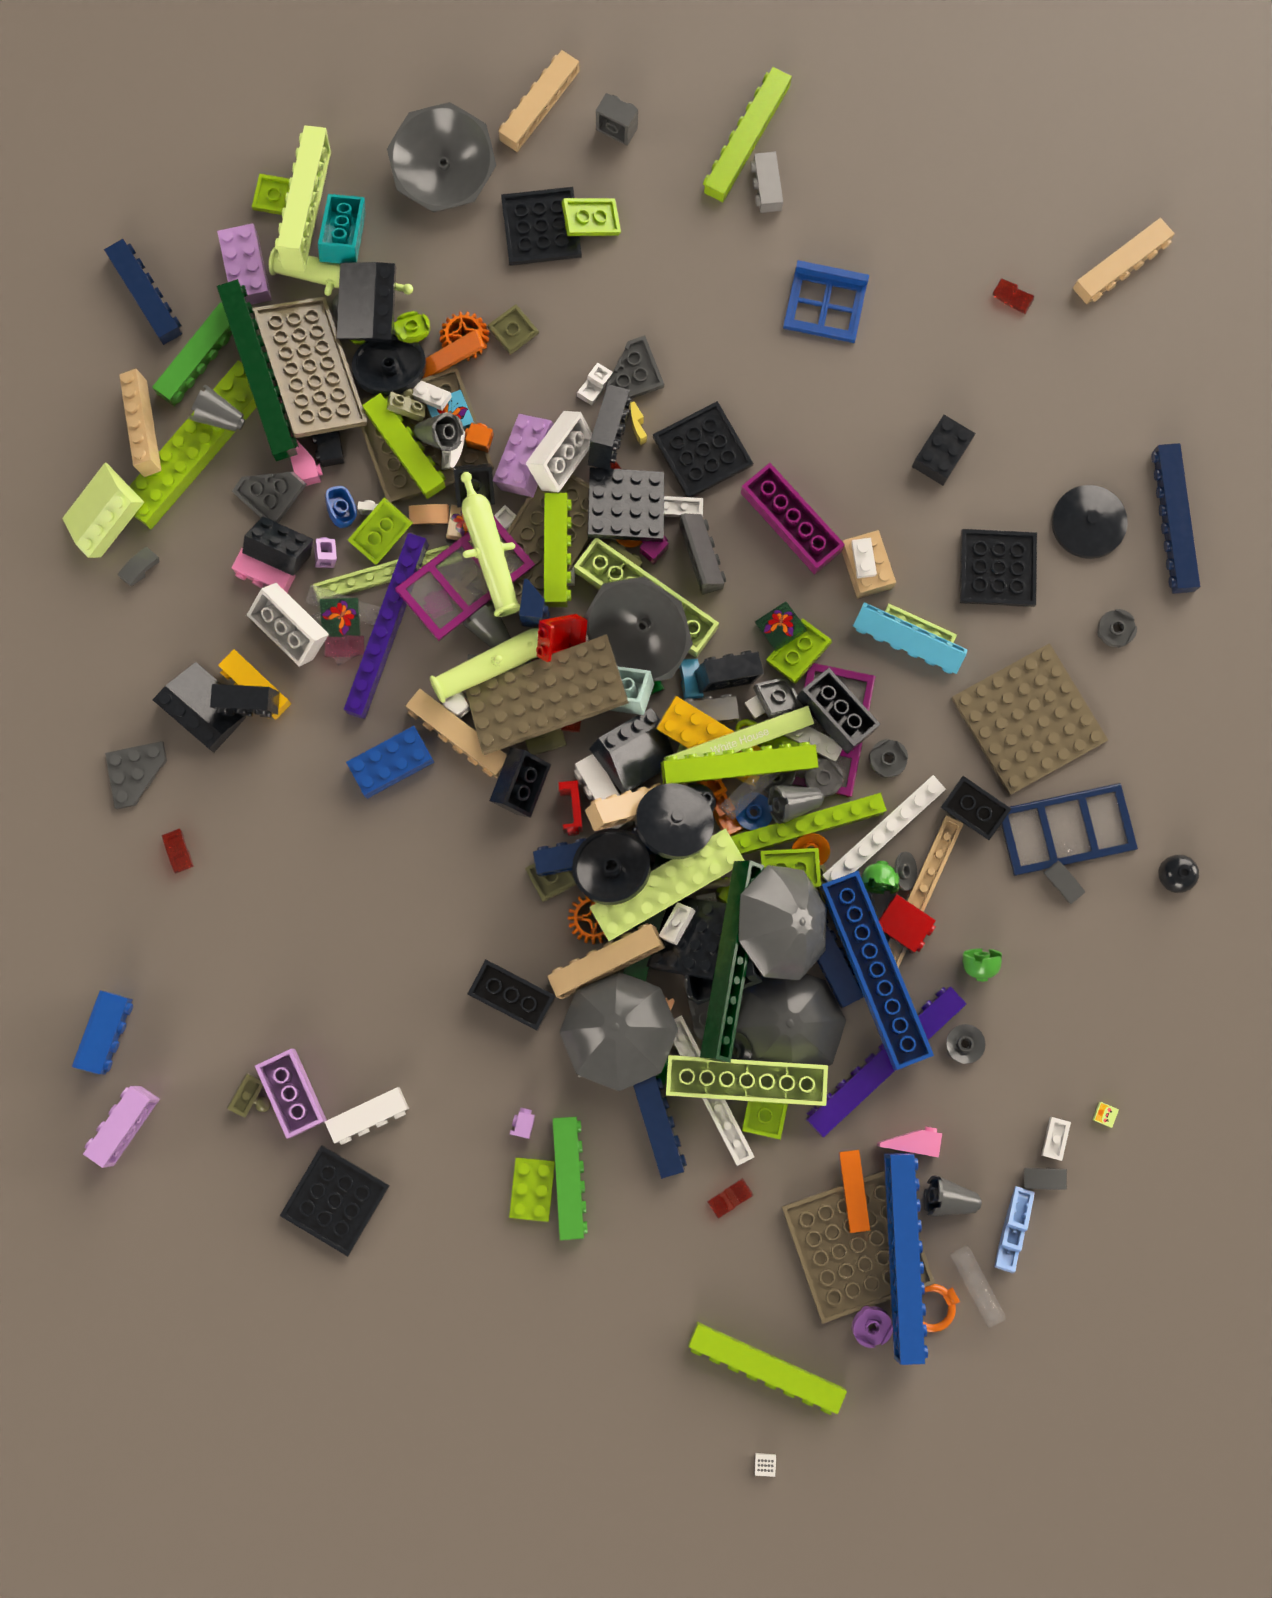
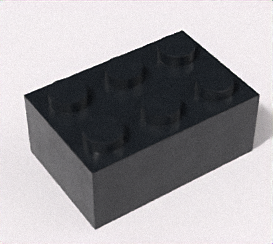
M943 415L917 455L912 467L944 486L976 433L948 416Z
M262 517L245 534L242 553L294 576L310 558L313 539L271 519Z
M751 650L741 652L740 655L736 656L731 653L718 659L716 657L706 658L694 671L699 693L753 684L764 674L759 652L752 653Z
M212 684L210 707L216 709V712L222 713V715L234 716L235 712L236 714H241V716L253 717L254 713L255 715H260V717L271 718L272 714L278 715L280 692L271 687Z
M510 748L489 801L516 815L531 818L551 764L525 750Z
M965 776L960 778L940 807L987 840L991 839L1012 809Z

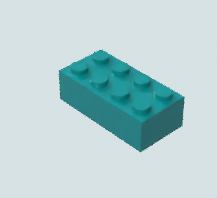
M328 194L318 241L319 262H357L366 216L365 197Z

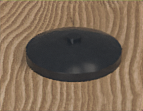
M393 334V343L366 341L357 349L352 359V372L355 381L362 389L375 395L381 393L382 396H389L390 392L401 394L408 389H412L421 381L426 371V358L422 347L417 342H403L395 334Z
M1083 485L1069 490L1057 502L1052 513V530L1056 540L1067 552L1080 558L1095 559L1111 553L1122 542L1127 531V514L1122 502L1112 492L1100 486Z
M668 783L656 786L644 795L636 810L635 824L640 839L651 851L669 859H685L696 855L707 845L713 833L714 817L710 805L696 790L686 785Z
M617 828L604 829L586 838L577 849L572 864L573 877L579 890L588 899L603 905H617L634 898L647 884L651 872L650 855L642 840L627 830Z

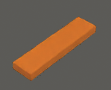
M473 330L427 357L426 371L423 378L441 373L485 348L479 330Z
M859 1150L839 1152L850 1233L870 1231Z

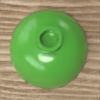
M877 861L875 864L867 866L862 873L861 878L867 892L884 894V891H890V894H894L899 890V875L897 873L896 876L894 868L885 861Z
M982 948L964 951L963 967L966 973L976 978L977 981H988V978L994 977L1001 969L1002 953L997 950L989 949V953L982 952Z

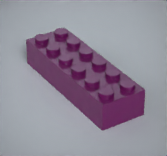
M771 463L767 464L742 485L741 494L814 575L843 551L845 544Z

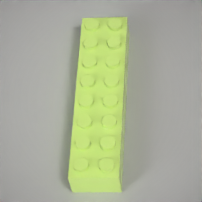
M304 125L303 133H300L299 136L300 147L296 149L297 160L296 163H293L292 167L293 177L289 179L290 190L286 193V208L283 207L282 209L283 221L279 223V238L275 240V249L278 250V261L281 262L283 270L305 272L331 156L326 128Z
M595 538L574 565L575 574L598 590L603 583L646 577L680 600L693 643L688 653L695 658L698 657L719 627V622L599 538Z
M725 828L711 836L707 845L696 855L685 859H672L651 871L645 887L631 900L617 905L595 903L589 908L608 941H611L732 871L734 861L745 860Z
M668 1055L666 1096L826 1106L828 1065L731 1059V1063L700 1057Z

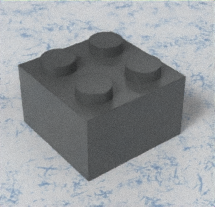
M606 93L596 109V130L628 146L638 129V109L633 104L625 103L617 96Z

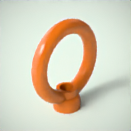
M932 1284L925 1287V1293L937 1292L941 1294L948 1305V1312L946 1317L937 1324H927L925 1322L923 1324H926L927 1332H939L947 1328L953 1321L956 1313V1304L960 1300L952 1287L947 1290L941 1285Z

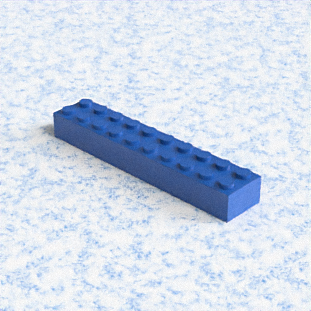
M859 871L822 884L820 890L894 1071L934 1056Z
M884 1153L894 1359L900 1365L925 1364V1358H928L927 1345H924V1337H927L926 1324H923V1316H926L925 1303H922V1295H925L924 1282H921V1274L924 1273V1265L920 1261L923 1245L922 1241H919V1232L922 1231L921 1220H918V1212H920L921 1205L920 1200L917 1199L916 1192L920 1188L919 1179H916L915 1170H918V1159L915 1158V1154Z

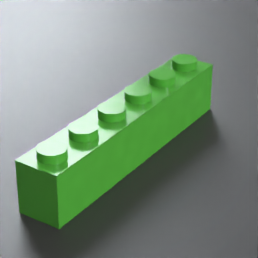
M221 302L152 386L158 396L173 406L182 401L185 392L194 386L197 377L205 372L209 362L214 360L221 347L229 342L232 331Z
M577 1116L553 1118L560 1240L584 1239V1234L588 1233L587 1221H583V1213H587L586 1201H582V1193H585V1181H581L580 1173H584V1162L579 1160V1153L583 1152L582 1140L578 1141V1133L582 1132L581 1120L577 1121Z

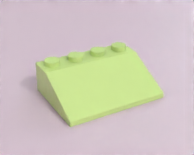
M104 463L62 519L75 544L88 558L102 557L143 505L144 501L107 463Z

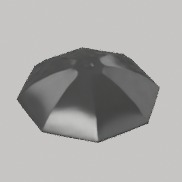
M451 102L409 112L387 148L397 191L432 212L475 202L496 167L487 125Z
M646 577L603 583L583 617L588 620L587 635L589 640L608 635L617 666L651 671L653 681L671 679L693 645L682 602Z
M767 865L740 894L739 942L763 977L800 980L826 951L827 905L804 870Z
M616 972L576 990L559 1033L577 1075L621 1091L662 1072L678 1028L660 987L624 973Z
M807 973L800 980L761 976L762 983L743 989L742 996L744 998L740 1005L736 1032L743 1034L750 1041L752 1046L751 1060L828 1066L833 1064L846 1019L826 980Z

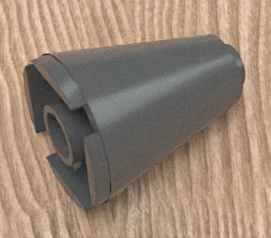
M204 385L205 391L200 390L191 409L195 411L194 415H189V419L235 432L237 429L241 430L245 423L244 415L213 389Z
M449 412L417 423L414 427V436L418 441L444 451L457 449L462 442L460 441L461 435H464L463 424L460 418Z
M491 600L489 602L491 606L484 605L469 617V623L464 621L462 624L489 647L493 648L511 637L502 618L494 616L495 608Z
M776 785L771 787L768 793V805H772L773 811L770 813L778 824H784L820 807L824 801L822 791L812 787Z
M936 1175L931 1176L927 1181L930 1186L928 1190H924L923 1198L924 1210L929 1212L927 1215L976 1213L981 1208L982 1200L978 1193Z

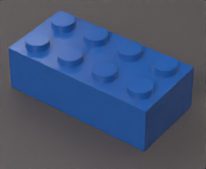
M412 726L346 763L363 795L368 799L435 762L415 726Z

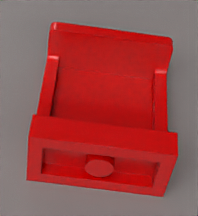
M578 614L539 620L537 657L545 662H551L552 654L586 642L588 620Z
M578 780L558 782L560 796L571 795L574 822L562 824L564 834L568 833V836H577L579 832H583Z
M898 894L893 897L879 918L883 932L907 948L912 954L916 951L920 952L925 944L923 942L926 935L930 936L936 928L933 925L936 921Z

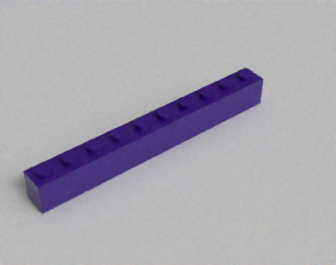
M411 533L407 534L343 709L347 714L366 719L407 603L395 591V588L421 568L429 546L426 538ZM414 584L407 589V591L410 594L412 593Z
M951 986L946 989L942 987L935 994L937 997L932 1002L928 1000L921 1007L923 1010L918 1014L928 1040L967 1004ZM883 1043L879 1045L880 1050L876 1054L872 1052L864 1059L866 1063L861 1068L857 1066L850 1072L851 1077L847 1081L843 1079L836 1085L837 1090L833 1094L830 1092L827 1094L826 1106H819L818 1108L814 1106L807 1112L808 1117L806 1120L821 1137H825L894 1072Z

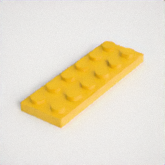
M678 696L673 698L656 727L658 731L686 748H691L734 732ZM757 745L750 747L753 748V751L761 750ZM761 775L737 777V779L754 788Z

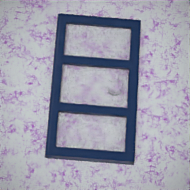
M1121 783L1009 806L1012 809L1001 823L1014 876L1048 869L1058 860L1063 865L1138 849Z

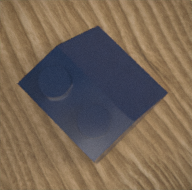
M524 579L519 612L521 624L525 627L539 628V620L550 618L549 606H546L545 599L528 579Z

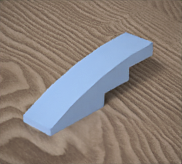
M1015 1186L1001 1233L994 1264L995 1268L1010 1273L1016 1271L1018 1255L1022 1250L1025 1231L1028 1230L1035 1192Z

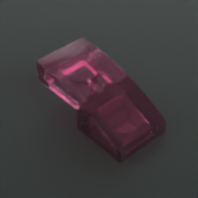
M345 635L344 637H327L324 642L325 657L364 655V636Z

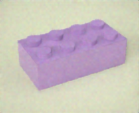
M254 224L217 231L228 282L238 279L241 286L245 285L248 296L245 298L247 302L250 301L251 305L271 301L272 298L259 237Z
M518 414L493 478V482L500 490L534 497L538 484L526 462L554 425L551 420Z
M289 1049L255 1065L287 1139L327 1121L295 1049Z
M142 1086L125 1088L120 1095L122 1098L120 1102L110 1109L108 1113L110 1116L106 1122L103 1121L96 1130L98 1132L94 1139L91 1138L84 1147L86 1150L83 1155L102 1168L115 1165L160 1100Z

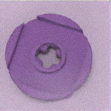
M867 1305L862 1307L861 1311L855 1315L851 1329L861 1345L874 1348L875 1345L880 1343L883 1345L890 1339L893 1325L885 1310ZM872 1323H875V1326L877 1328L871 1329V1331H869L868 1326Z

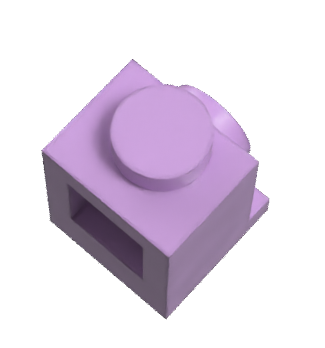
M327 537L316 539L314 544L315 568H334L337 560L335 539Z
M520 1108L519 1114L514 1115L512 1126L515 1127V1131L510 1130L511 1135L530 1138L535 1115L531 1114L532 1110Z

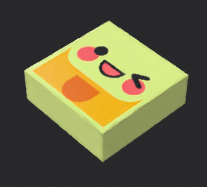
M1099 1102L1092 1120L1112 1128L1119 1109Z

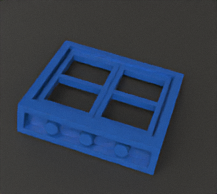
M797 260L783 329L855 343L869 275ZM802 280L826 285L823 302L799 297ZM832 286L856 291L853 308L829 303ZM798 302L821 307L818 324L794 320ZM828 308L852 313L848 330L824 326Z

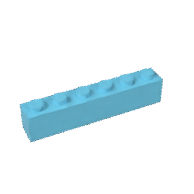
M865 602L853 625L859 633H868L879 642H888L892 648L897 650L903 649L914 658L920 657L925 659L924 661L932 666L938 665L942 667L944 672L952 674V672L957 674L967 655L968 649Z

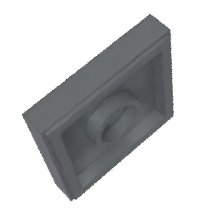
M787 677L757 683L753 687L768 718L777 717L804 707L796 698L798 695Z

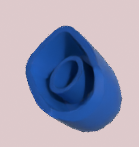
M334 486L327 489L325 502L331 521L338 528L351 526L357 516V508L350 492L344 486Z

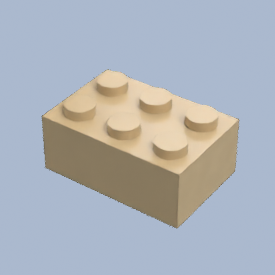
M879 530L842 541L845 544L842 554L857 599L894 588L896 580ZM871 538L877 575L857 579L851 542L852 540Z

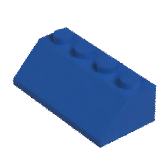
M99 991L72 1067L97 1074L106 1075V1072H109L113 1063L111 1058L119 1047V1036L123 1034L126 1028V1017L130 1015L133 1009V999L112 992Z

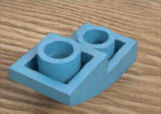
M684 659L679 666L684 699L703 697V693H699L694 673L699 667L698 659Z

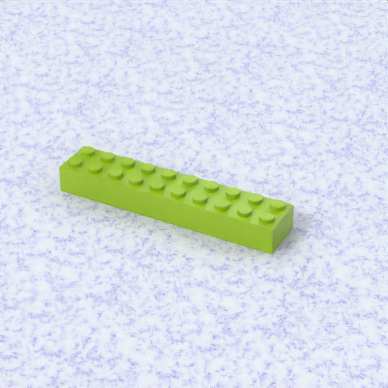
M238 360L213 390L244 415L243 419L246 420L257 407L243 364ZM188 418L159 451L161 471L146 477L140 473L130 484L129 487L144 501L134 517L152 530L232 437L235 431L195 422Z

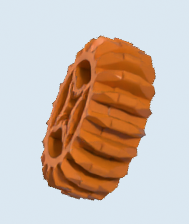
M460 311L459 316L453 313V319L447 318V323H442V329L439 332L442 348L461 338L463 331H465L466 335L472 332L474 328L480 332L485 347L483 349L487 348L486 343H489V337H487L489 336V330L486 329L487 325L483 323L482 318H477L475 313L470 316L468 311L465 315ZM481 349L476 353L482 355L483 351ZM476 353L471 355L475 359L477 358Z
M579 896L578 901L580 904L578 905L576 902H573L572 905L576 909H569V912L574 914V916H568L567 918L570 921L574 920L573 923L569 924V928L576 927L572 934L575 935L579 932L580 934L577 939L581 940L584 936V943L586 944L589 938L592 939V945H595V939L599 938V943L602 944V937L605 934L603 931L597 934L599 923L596 920L595 927L593 928L592 921L588 919L593 914L590 910L588 914L578 915L585 905L591 903L592 906L596 902H593L586 896V900L583 901ZM578 921L587 922L591 926V934L583 931Z

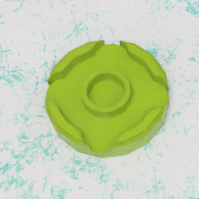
M415 311L401 314L397 317V321L394 322L396 337L407 343L424 340L431 330L427 316L418 314Z

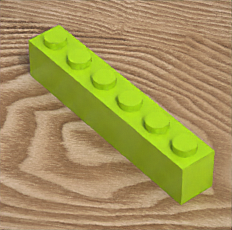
M380 393L362 405L364 412L426 499H429L446 487L444 483L446 478L440 470L436 471L432 458L430 456L426 457L423 453L425 449L422 444L413 439L414 434L409 426L405 428L401 415L387 410L388 397L384 398Z
M545 493L544 599L546 606L568 607V601H571V590H568V583H571V571H568V565H571L572 557L571 553H568V547L572 546V537L568 535V529H572V518L568 517V511H572V499H568L567 493Z

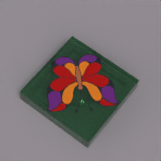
M359 598L319 599L321 627L329 634L328 637L361 636Z
M786 601L755 621L756 626L775 652L807 631L804 624Z

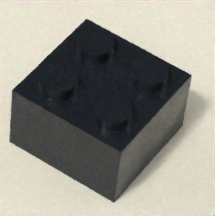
M490 463L453 467L457 508L462 507V502L467 497L465 484L461 480V475L464 472L471 474V483L474 491L485 496L490 505L495 504L492 466Z

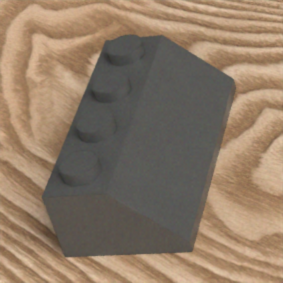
M681 514L680 529L701 594L704 595L723 589L726 578L724 572H720L718 566L720 565L719 556L714 554L713 551L715 544L712 536L709 537L708 535L709 525L707 520H703L702 514Z

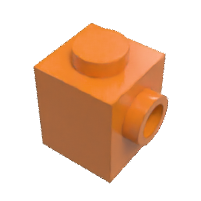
M471 423L470 428L465 430L467 447L489 452L494 437L493 429L487 428L482 423Z

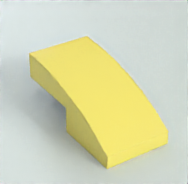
M632 402V428L637 441L642 445L647 442V435L641 427V424L644 423V416L636 403Z

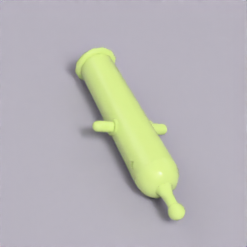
M273 247L268 264L270 275L281 274L326 285L324 290L326 296L331 295L333 288H339L340 263L319 262V257L308 255L305 272L283 270L281 262L278 261V250ZM396 283L395 290L409 295L413 292V286L411 284L403 285Z
M464 472L461 475V480L465 484L467 497L462 502V515L474 548L464 551L463 557L478 558L495 608L494 616H508L520 611L521 605L517 601L504 555L505 551L513 550L515 544L513 542L503 544L500 541L488 499L474 491L471 483V474Z
M539 628L528 629L436 677L430 676L431 685L438 699L445 703L446 698L538 658L536 649Z

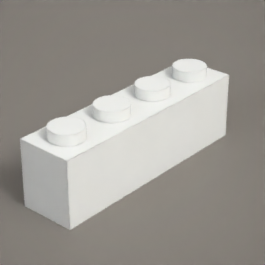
M397 1087L325 1121V1124L334 1144L340 1142L343 1145L351 1141V1136L357 1133L359 1136L370 1132L369 1128L374 1125L379 1128L387 1124V1119L393 1116L395 1119L406 1115L405 1111L409 1107L400 1087Z

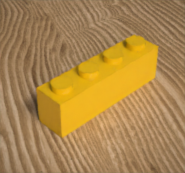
M235 649L218 664L222 669L220 673L227 680L233 679L236 682L234 685L263 686L277 690ZM281 693L279 695L278 715L272 714L275 720L291 705L290 701Z

